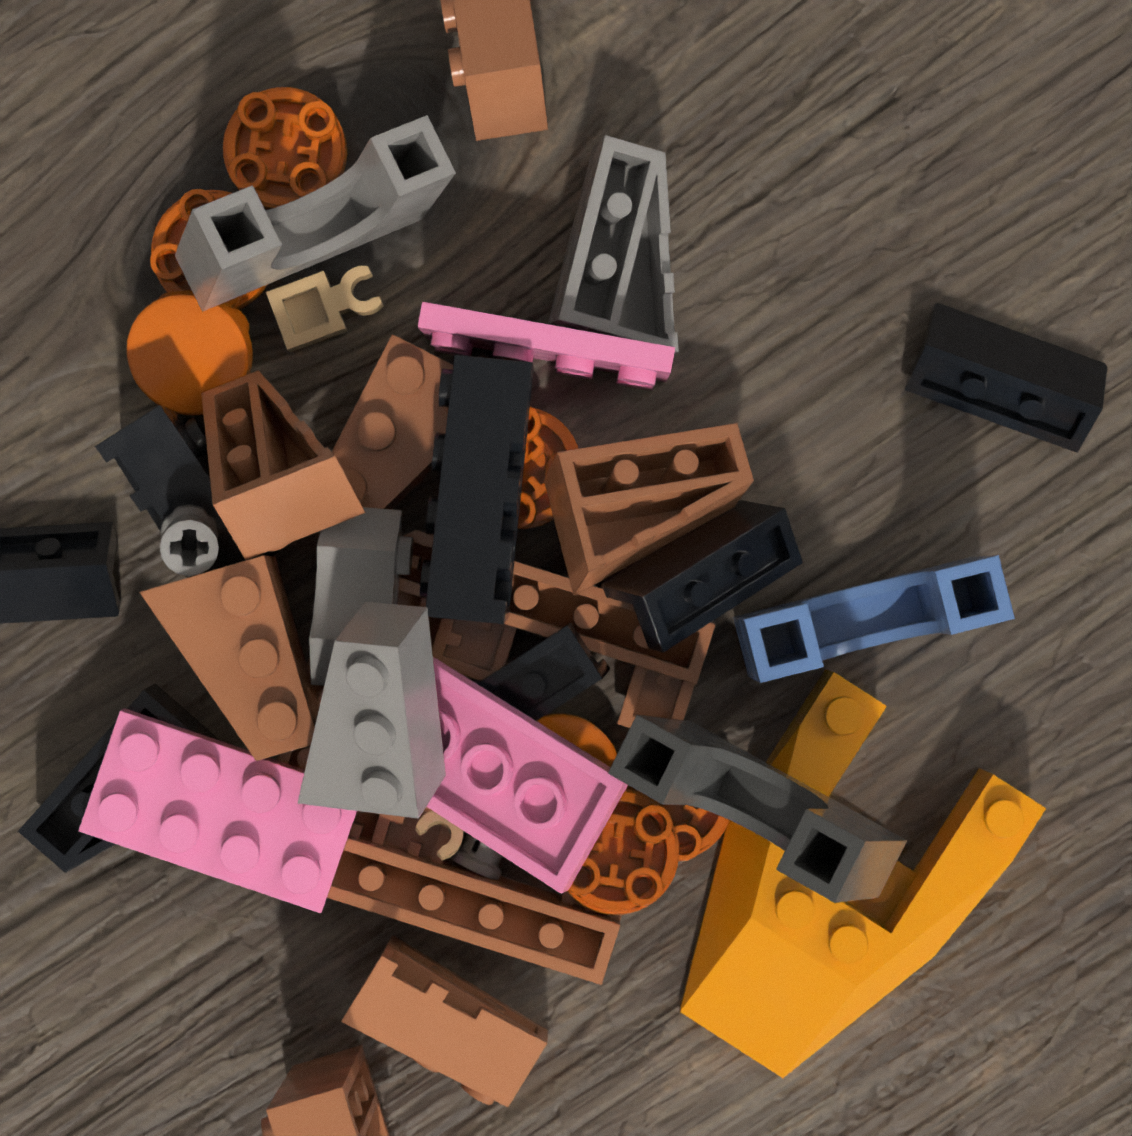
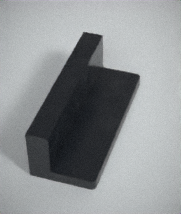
M936 303L930 314L925 340L907 376L905 391L1078 453L1103 409L1108 367L1105 363L952 307Z
M740 500L734 508L661 547L603 583L602 587L607 598L633 604L648 648L664 653L802 564L803 561L785 508Z
M113 522L0 528V624L118 616L120 600L112 574L118 539Z
M569 623L476 684L537 721L603 679L610 670V667L604 659L599 662L595 660L572 623Z

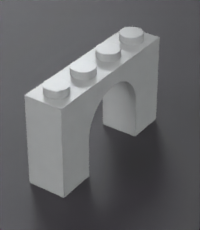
M428 115L371 137L352 167L330 183L297 200L265 210L252 185L192 209L175 257L203 312L422 220L456 172Z

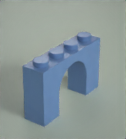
M999 555L969 557L735 616L733 619L748 677L762 683L824 667L822 661L868 647L928 634L941 633L953 635L1012 620L1015 617Z

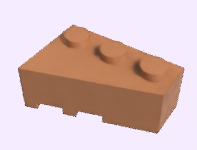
M263 555L139 592L256 761L311 745L319 704L314 687L311 685L310 673L276 557Z
M362 1045L292 1066L266 1109L268 1116L261 1120L263 1136H389Z

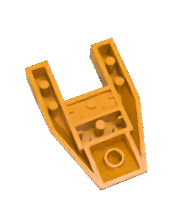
M825 669L766 763L829 797L887 706L835 672ZM979 768L914 870L897 860L879 898L839 903L830 901L776 870L785 851L755 832L730 820L724 831L679 1011L784 1078L938 953L1012 863L1046 808L994 774Z

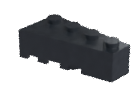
M455 355L453 369L442 368L438 403L439 407L448 408L446 433L436 432L432 470L441 471L438 497H429L426 534L434 535L431 560H423L420 580V598H426L428 617L505 624L509 618L534 371L532 362Z

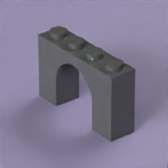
M636 715L608 774L662 805L698 807L731 820L769 840L785 851L776 870L834 903L879 898L907 842L906 839L691 721Z

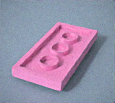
M422 302L418 322L420 331L427 339L431 340L430 345L435 346V351L454 356H471L472 349L479 348L493 351V357H496V359L532 363L533 358L556 362V373L582 379H592L594 369L618 374L617 384L643 390H653L656 381L667 382L671 373L675 347L427 302Z
M433 657L446 776L426 807L562 894L568 891L628 785L608 774L611 767Z
M124 708L119 712L79 832L322 913L357 811L298 804L304 769L272 758L256 761L248 750Z

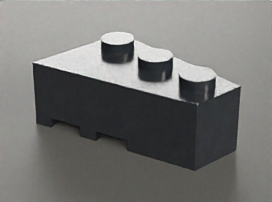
M159 405L95 446L106 463L113 458L116 460L134 489L129 496L140 512L145 509L148 511L160 531L163 520L178 506L189 504L200 506L205 509L209 516L214 518L218 529L219 550L213 565L203 573L246 561L213 506L206 434L204 427L195 416L187 421L184 415ZM183 530L181 539L183 549H196V530ZM280 550L272 552L268 551L253 558L260 557L263 555L274 556L277 553H279Z
M156 683L144 689L127 708L128 710L221 741ZM116 722L18 830L24 838L65 873L115 845L103 839L79 832V828Z

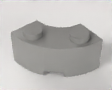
M363 507L364 514L320 531L317 543L315 601L309 636L311 685H325L334 641L365 601L398 605L400 574H411L413 559V537L402 536V510Z

